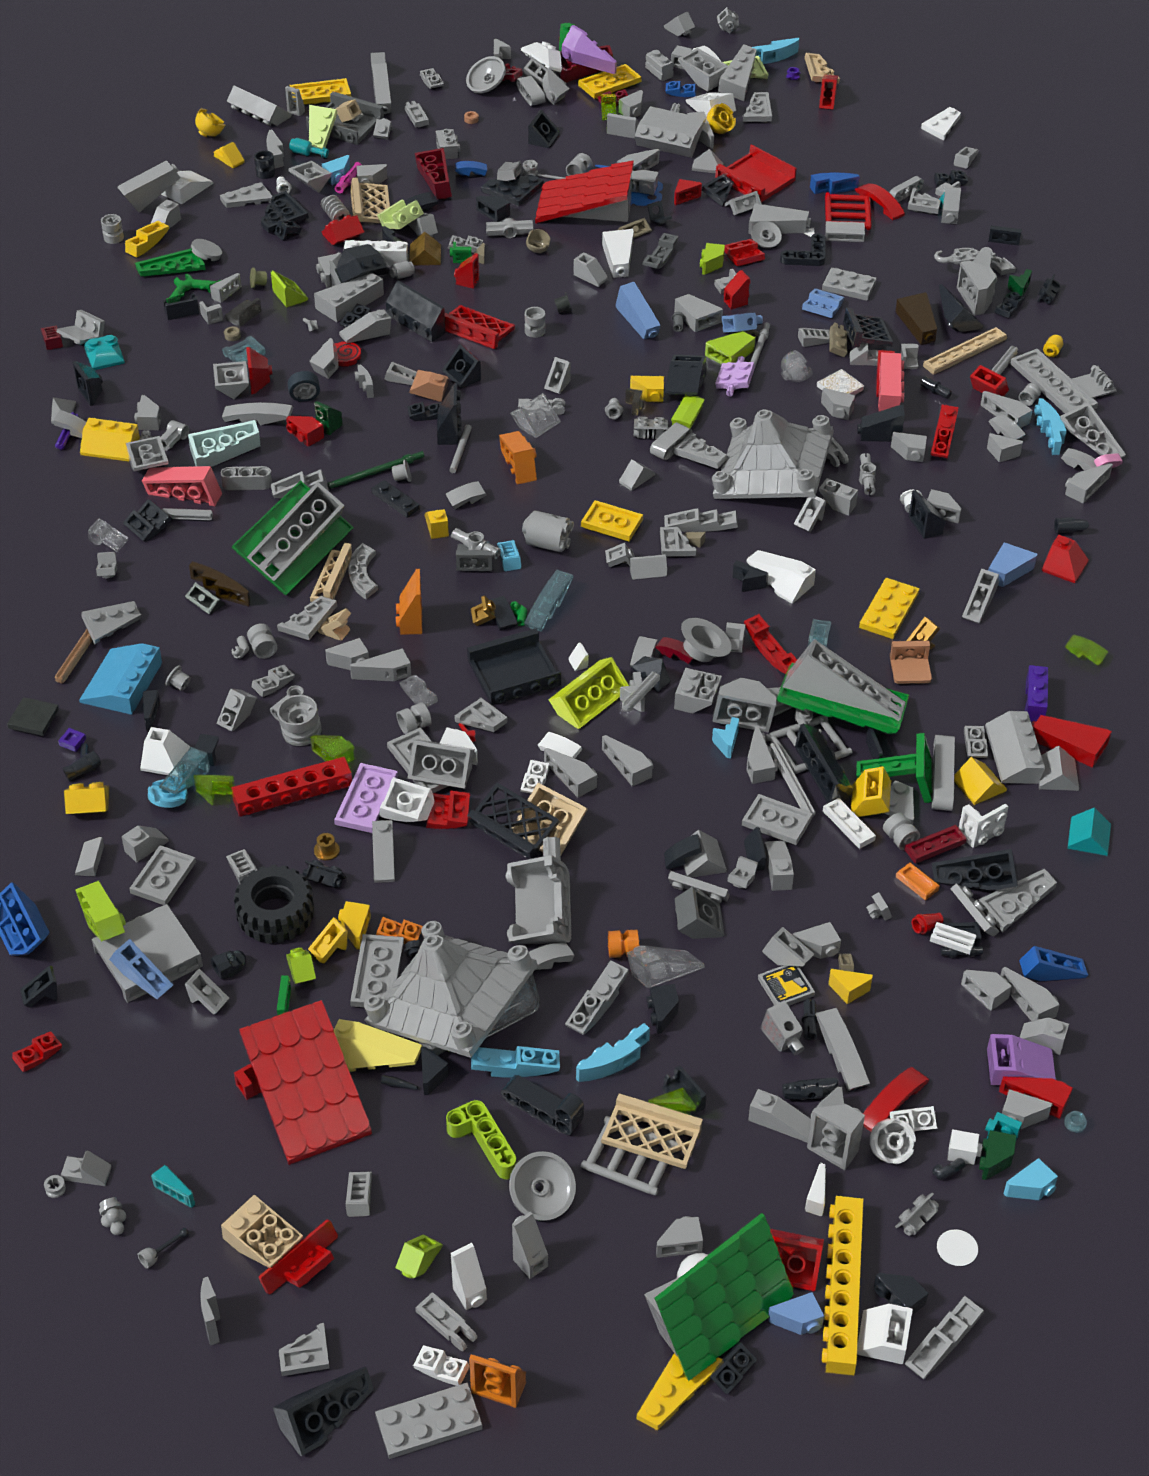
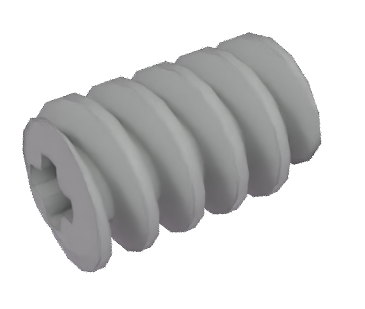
M330 195L321 200V207L332 221L336 219L340 221L343 217L350 215L347 208L336 195Z

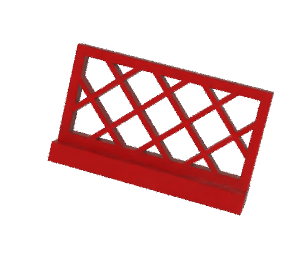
M462 305L455 308L449 314L445 313L446 332L492 349L497 348L498 341L515 329L514 324Z

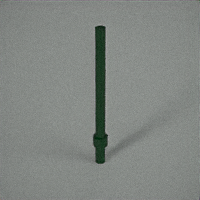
M421 451L412 455H403L400 459L328 482V487L332 489L392 469V466L403 464L404 460L408 462V465L412 464L413 461L424 458V453Z

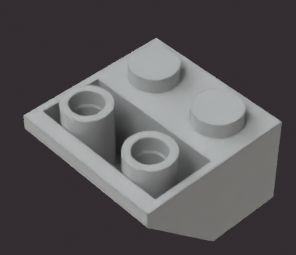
M685 668L675 693L674 709L694 713L712 705L722 676Z

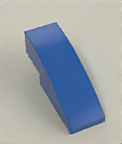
M852 173L811 175L810 188L814 194L828 191L830 194L855 190V188L859 187L860 176L859 174Z

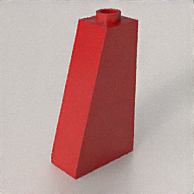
M1040 715L1037 721L1032 722L1037 743L1050 749L1060 746L1076 761L1092 768L1108 746L1112 733L1108 729Z

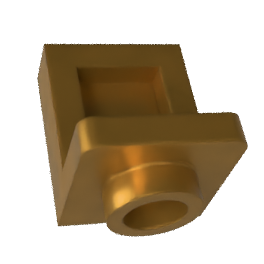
M485 595L481 597V604L471 608L473 623L476 626L496 618L494 611L496 606Z

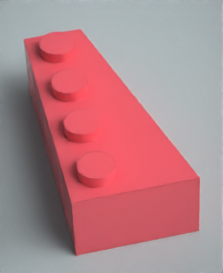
M881 352L879 365V411L898 406L900 402H904V382H901L904 380V361L901 360V354Z
M211 466L149 468L142 479V483L149 495L165 498L173 496L182 501L190 499L198 504L202 502L209 503V506H216L222 495Z

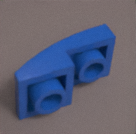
M671 81L666 83L665 91L666 94L673 96L694 97L696 96V84L681 86L680 81Z
M475 161L455 163V172L459 175L469 176L471 171L476 175H486L487 164Z

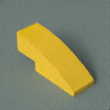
M156 221L136 230V236L125 241V252L134 257L141 256L161 240L169 230V226Z

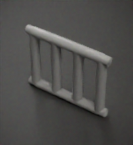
M822 715L812 718L809 726L813 727L821 724L839 749V751L834 752L836 760L853 753L851 748H847L831 727L827 716ZM799 724L765 735L766 741H770L771 744H779L795 774L808 769L804 763L796 766L777 738L787 735L795 746L797 739L795 732L799 731Z
M605 1116V1125L587 1161L583 1160L581 1163V1168L656 1196L658 1194L657 1186L668 1165L667 1163L659 1161L649 1184L637 1180V1176L647 1158L645 1156H637L628 1176L616 1172L626 1150L617 1148L607 1168L595 1164L605 1145L601 1143V1139L611 1118ZM633 1125L623 1128L626 1135L636 1132ZM653 1132L644 1135L647 1142L657 1139ZM672 1139L665 1141L668 1148L678 1145Z

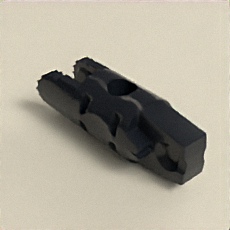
M838 1078L798 1080L783 1084L784 1099L800 1100L826 1098L838 1086Z

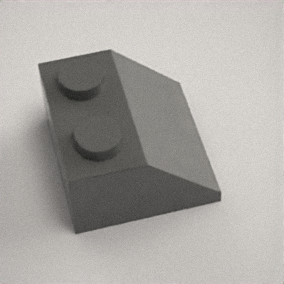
M694 887L674 898L678 922L677 927L682 934L692 939L724 936L719 902Z

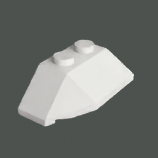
M542 41V43L536 42L522 47L521 51L526 56L533 57L548 69L561 72V55L555 46Z

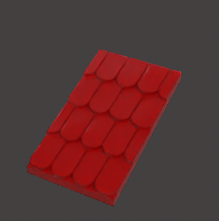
M634 160L611 164L610 167L593 169L587 173L566 176L564 179L545 182L542 186L535 223L558 217L628 222L631 207Z
M322 1000L239 1029L288 1165L372 1134L368 1118Z

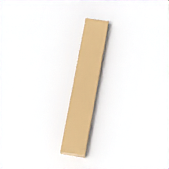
M995 327L924 361L923 367L934 375L1005 341L1007 335Z

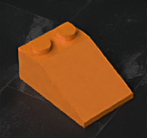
M420 569L415 570L400 594V603H396V614H399V616H396V627H400V635L422 634Z
M471 1354L469 1358L471 1393L516 1408L526 1384V1371L515 1365L508 1366L502 1364L494 1358L486 1359Z

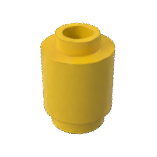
M1059 335L1050 336L1043 347L1044 353L1049 357L1057 356L1063 347V338Z

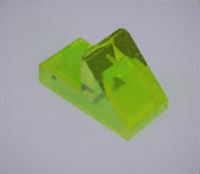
M601 94L602 120H607L608 113L616 114L615 94Z
M194 775L196 791L211 805H213L215 794L232 795L231 787L235 786L233 776Z

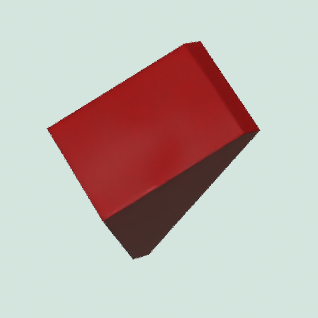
M679 179L675 189L674 204L678 205L701 197L702 183Z

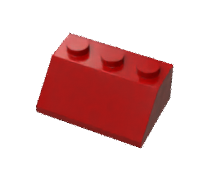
M770 1229L792 1287L815 1291L824 1239Z

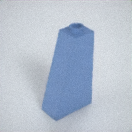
M635 282L620 286L615 305L618 311L643 339L657 336L661 325Z

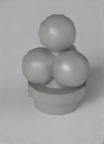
M612 398L605 407V413L611 419H616L623 413V407L617 398Z
M116 1197L103 1200L99 1204V1212L102 1216L101 1224L104 1227H110V1231L114 1235L122 1234L124 1231L122 1222L126 1219V1213L121 1209V1203L117 1201Z

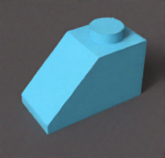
M349 155L322 164L324 169L331 172V177L328 180L331 185L339 183L340 178L345 176L350 170Z
M1038 1158L1006 1182L1003 1194L1006 1197L1040 1200L1045 1195L1048 1197L1055 1191L1058 1176Z

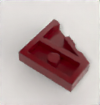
M506 64V72L502 81H517L523 75L522 69L515 66L510 68V64Z

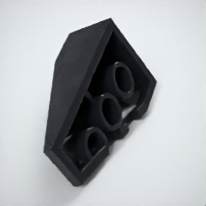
M1012 849L932 863L934 882L939 884L955 885L957 883L963 887L967 886L994 891L1018 888V874Z

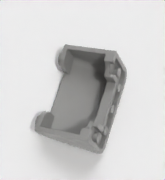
M552 855L508 863L506 879L508 883L515 887L516 924H511L507 930L509 942L514 945L570 942V876L567 866Z

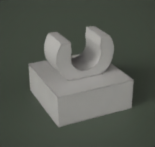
M878 892L873 895L874 903L866 907L871 918L876 919L880 915H882L885 921L892 918L890 910L880 893Z

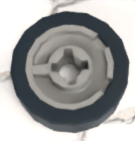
M300 371L291 375L288 379L290 397L299 402L315 399L320 394V383L317 375L309 371Z

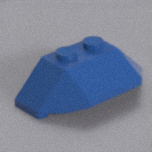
M11 882L0 893V936L10 955H27L44 941L50 932L36 904L15 883Z

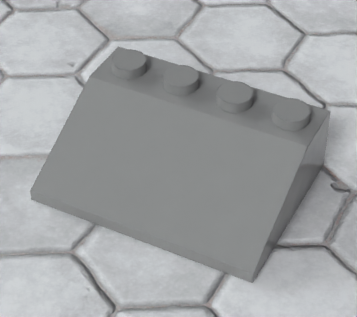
M650 106L639 122L635 132L636 145L692 158L706 119Z

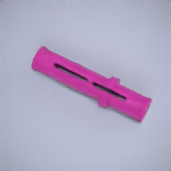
M355 162L346 175L340 178L339 183L335 186L337 193H343L351 185L352 178L357 176V166H361V163Z

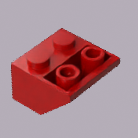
M350 214L343 217L340 221L336 219L329 222L321 233L332 245H336L362 235L364 230L358 215L352 216Z

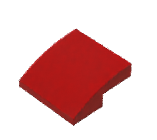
M752 239L725 245V253L736 266L765 260V253L758 249V243Z
M450 791V796L433 793L435 802L428 816L426 828L450 829L467 826L470 793Z

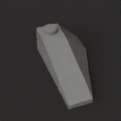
M1089 402L1060 416L1067 429L1099 455L1119 453L1121 458L1125 457L1126 454Z

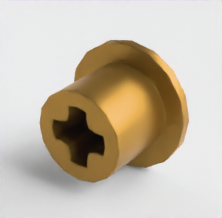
M330 833L320 834L314 847L315 856L324 861L336 858L340 849L339 845L335 842L334 836Z

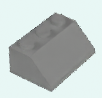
M413 740L408 779L465 788L472 769L475 749L424 740Z
M847 1104L814 1108L807 1148L841 1169L846 1170L859 1152L865 1115L857 1108H852Z

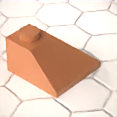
M418 370L409 393L442 402L449 383V377Z

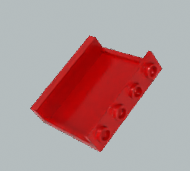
M751 144L749 154L728 167L718 164L716 166L715 178L724 174L734 182L733 189L744 195L757 191L760 201L763 202L796 181L797 168Z

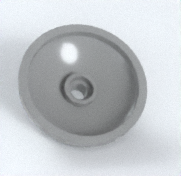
M495 56L479 60L471 67L467 74V86L474 93H486L493 90L503 80L506 66L499 57Z
M542 1151L523 1157L515 1165L509 1180V1190L513 1203L521 1213L526 1215L531 1211L535 1220L546 1221L559 1217L570 1207L575 1196L576 1182L570 1166L564 1159L556 1154ZM537 1183L542 1187L540 1192L535 1188Z

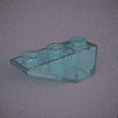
M190 747L159 785V788L173 794H178L200 782L210 769L208 753Z

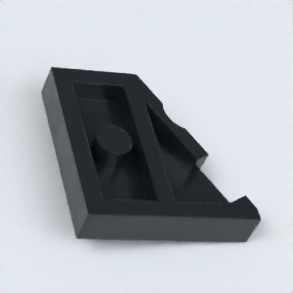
M722 174L703 185L702 191L718 204L724 206L734 182Z

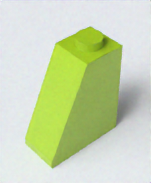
M741 331L707 341L705 356L720 364L727 362L736 363L739 356L740 358L741 356L745 358L754 351L755 337Z

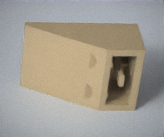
M255 1195L221 1225L225 1241L238 1252L269 1268L275 1265L303 1238L301 1233Z

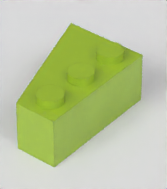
M99 881L75 890L87 925L101 942L125 933L123 927L126 925L122 913H119L118 909L114 907Z

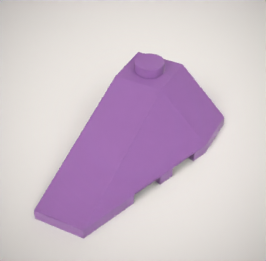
M572 25L562 43V57L572 63L616 74L617 61L605 50H601L597 46L596 41H591L584 30Z

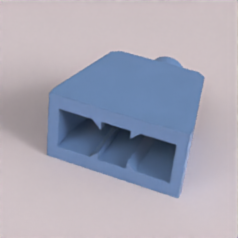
M756 313L722 316L723 332L757 329V325L763 324V318L761 315H756Z

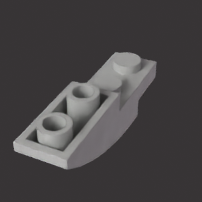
M610 960L592 989L586 991L565 1025L582 1035L587 1033L619 994L618 989L628 976L629 970Z

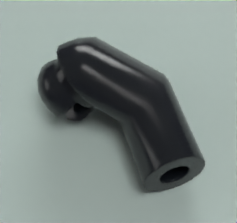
M957 1158L944 1168L942 1165L937 1164L933 1168L932 1173L937 1176V1179L944 1180L965 1168L966 1164L962 1158Z

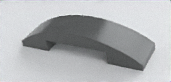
M663 233L659 239L658 247L652 255H647L642 265L658 269L662 268L672 255L678 241V236Z

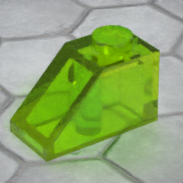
M311 736L312 750L325 762L345 757L347 764L354 760V746L342 736Z

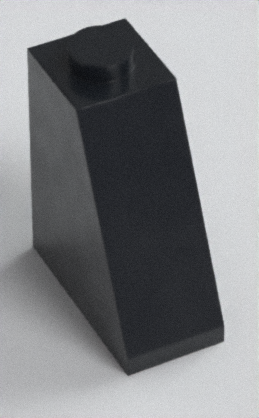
M898 405L861 417V423L857 424V434H860V440L892 442L893 432H903L904 405Z

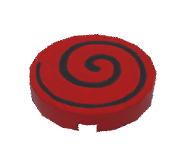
M339 342L335 344L339 366L354 365L358 359H361V349L357 344L352 342Z

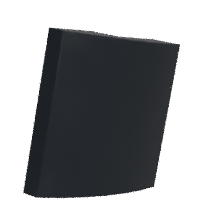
M148 498L138 512L133 509L123 524L141 540L146 542L164 529L173 518Z

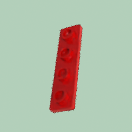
M325 1220L289 1250L275 1265L265 1270L259 1276V1280L266 1293L272 1294L286 1281L301 1288L334 1260L332 1253L325 1249L338 1238L330 1220Z

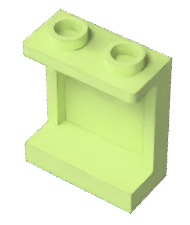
M400 200L377 216L382 226H386L389 229H401L424 213L417 200L407 206L404 200Z

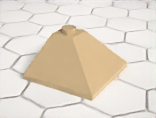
M537 783L527 801L559 819L560 823L549 837L560 839L561 856L588 809ZM533 810L524 812L525 819L536 817V813ZM521 812L517 817L516 821L522 820ZM548 819L540 821L541 829L549 827L552 821ZM537 822L526 824L527 832L538 829ZM523 825L512 827L515 834L524 832ZM539 834L528 836V841L533 845L539 840ZM543 845L539 849L541 852H543Z

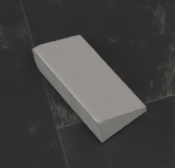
M666 554L630 558L632 579L666 577Z
M102 837L84 842L75 875L96 876L104 848Z

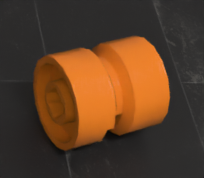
M620 930L608 931L609 957L619 958L623 954L627 957H638V930H626L624 933H621Z

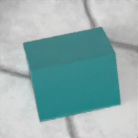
M1095 807L1072 816L1067 849L1107 856L1111 823Z

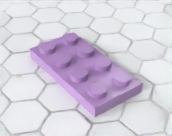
M360 763L334 819L335 825L372 833V821H378L380 806L384 802L392 778H397L398 772Z

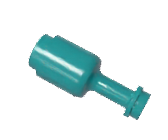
M292 138L289 144V149L297 154L309 156L311 153L321 155L322 158H327L329 154V149L313 147L312 142L300 138Z

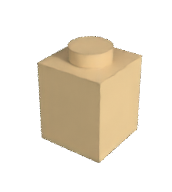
M355 99L344 102L336 108L341 122L352 120L362 113Z

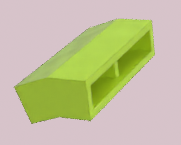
M685 394L671 419L672 425L677 422L691 429L703 407L705 399Z

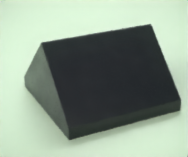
M542 109L528 125V144L549 148L560 131Z
M460 344L442 371L454 383H457L460 388H464L481 380V362Z

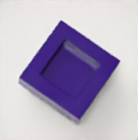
M69 728L58 740L59 746L76 752L86 740V735Z

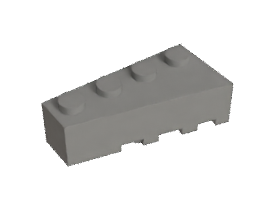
M369 273L314 293L315 309L335 322H339L347 312H352L357 303L366 306L383 296V279L374 273Z

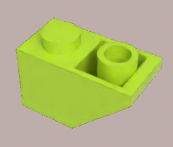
M706 243V248L702 249V257L700 259V268H702L703 275L723 267L725 245Z
M302 947L290 950V954H286L295 984L316 979L311 954L307 950H303Z

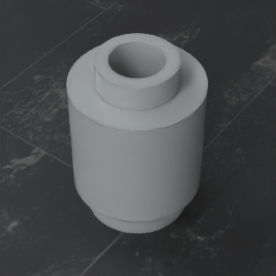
M408 261L392 264L390 268V274L396 280L410 277L415 272L413 263Z

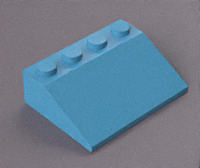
M142 643L110 649L81 696L80 703L132 715L143 697V692L147 690L162 664L160 647Z

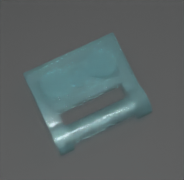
M252 336L246 337L244 341L231 347L222 348L224 356L229 357L233 362H248L246 347L252 348L261 355L266 354L265 348Z

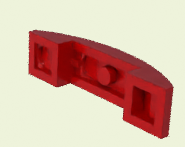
M865 184L855 188V192L859 195L866 194L884 208L883 213L891 220L905 216V212L900 204L884 188L875 184Z
M760 614L745 620L746 630L762 655L776 669L786 674L791 663L797 661L796 657L792 653L787 654L770 634V626Z
M913 1067L899 1074L863 1113L865 1115L863 1126L872 1132L873 1127L878 1122L890 1119V1112L896 1111L913 1093L916 1095L929 1082V1079Z

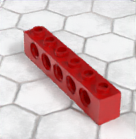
M345 757L231 787L233 801L239 817L250 815L255 812L350 787L352 774Z

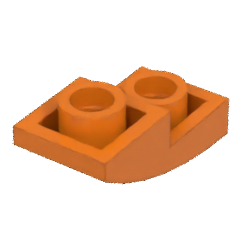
M383 917L376 935L404 937V944L409 941L418 940L423 926L407 920H403L401 924Z

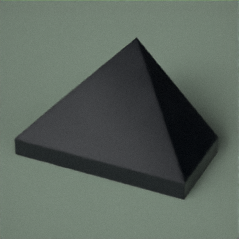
M643 656L631 667L635 672H641L643 680L651 672L658 673L660 680L653 687L657 693L671 681L661 658Z

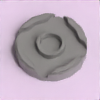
M196 239L191 244L192 252L204 260L210 258L211 261H217L222 255L220 247L210 241Z

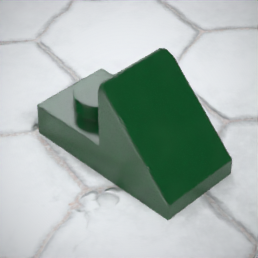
M1026 269L1020 277L1010 275L1008 289L1011 292L1019 293L1020 296H1024L1031 281L1032 270Z

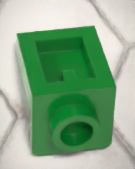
M453 242V247H450V257H453V263H462L472 256V247H459L456 242Z

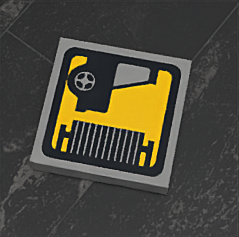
M783 965L758 975L759 982L774 1006L784 1000L790 1006L815 995V991L799 966Z

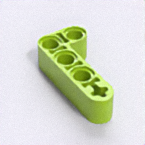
M474 1100L449 1111L446 1116L447 1133L453 1138H460L472 1132L497 1175L502 1179H510L512 1170L516 1165V1156L485 1104Z

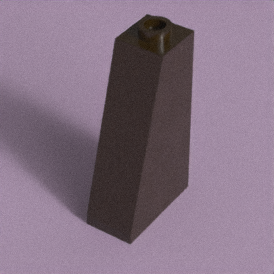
M924 292L897 299L895 312L920 345L935 342L937 326L927 293Z

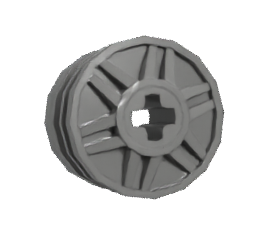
M293 695L280 703L277 715L282 735L286 742L294 746H305L315 742L320 737L322 726L317 704L312 698L306 695Z

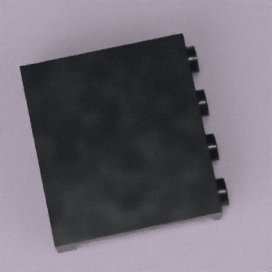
M537 628L467 647L468 662L491 705L561 686V671L556 672L540 644Z

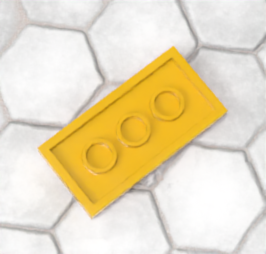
M624 64L616 67V74L601 72L579 80L578 86L595 99L603 93L609 91L612 93L640 83L642 77L628 65Z
M346 78L290 85V87L300 90L304 104L331 102L330 94L332 92L351 96Z
M885 578L861 619L859 628L894 639L917 598L920 588Z

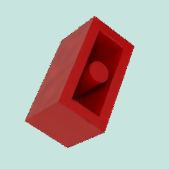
M982 365L970 375L973 389L981 393L987 391L1004 396L1009 391L1005 377Z

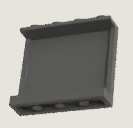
M332 92L330 94L331 102L325 108L336 109L344 102L355 99L363 116L358 121L348 120L341 122L337 114L330 137L358 145L375 128L376 119L384 118L383 106ZM307 116V130H309V116Z

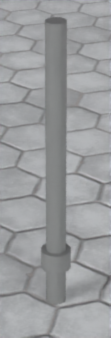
M768 322L764 323L763 329L759 332V340L750 361L754 362L755 367L764 342L769 336L770 324Z

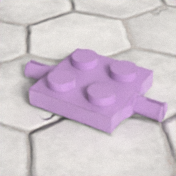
M739 356L736 363H722L715 383L716 389H727L726 395L732 396L735 389L748 388L755 369L754 362H744L745 358L743 356L740 358Z

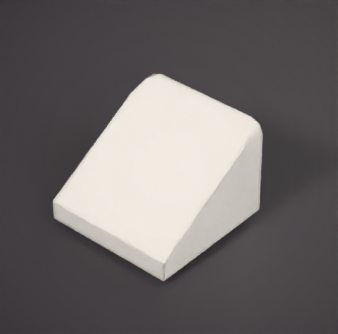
M581 643L577 644L569 657V662L575 671L588 668V653Z

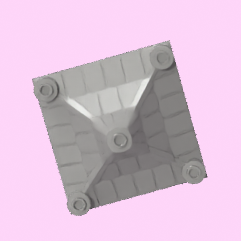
M768 410L757 412L753 425L747 427V422L743 418L733 419L730 423L732 439L726 454L727 460L723 463L721 471L716 472L712 476L714 499L815 497L834 433L833 426H830L829 418L824 415L816 416L812 421L813 428L788 423L783 417Z
M430 921L421 929L424 941L418 953L392 985V988L384 997L373 995L365 1001L364 1008L368 1015L365 1021L368 1026L471 1058L538 964L536 959L530 957L528 949L523 945L512 947L508 953L497 951L496 949L446 936L439 922Z

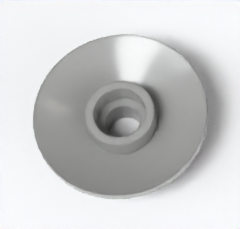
M757 222L751 230L752 239L761 247L773 248L781 240V231L772 222Z

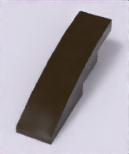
M193 561L190 563L191 579L203 582L205 589L216 591L217 598L250 606L249 591L237 581L208 566Z

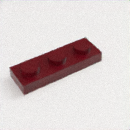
M957 825L906 844L905 851L916 864L966 844L967 838Z

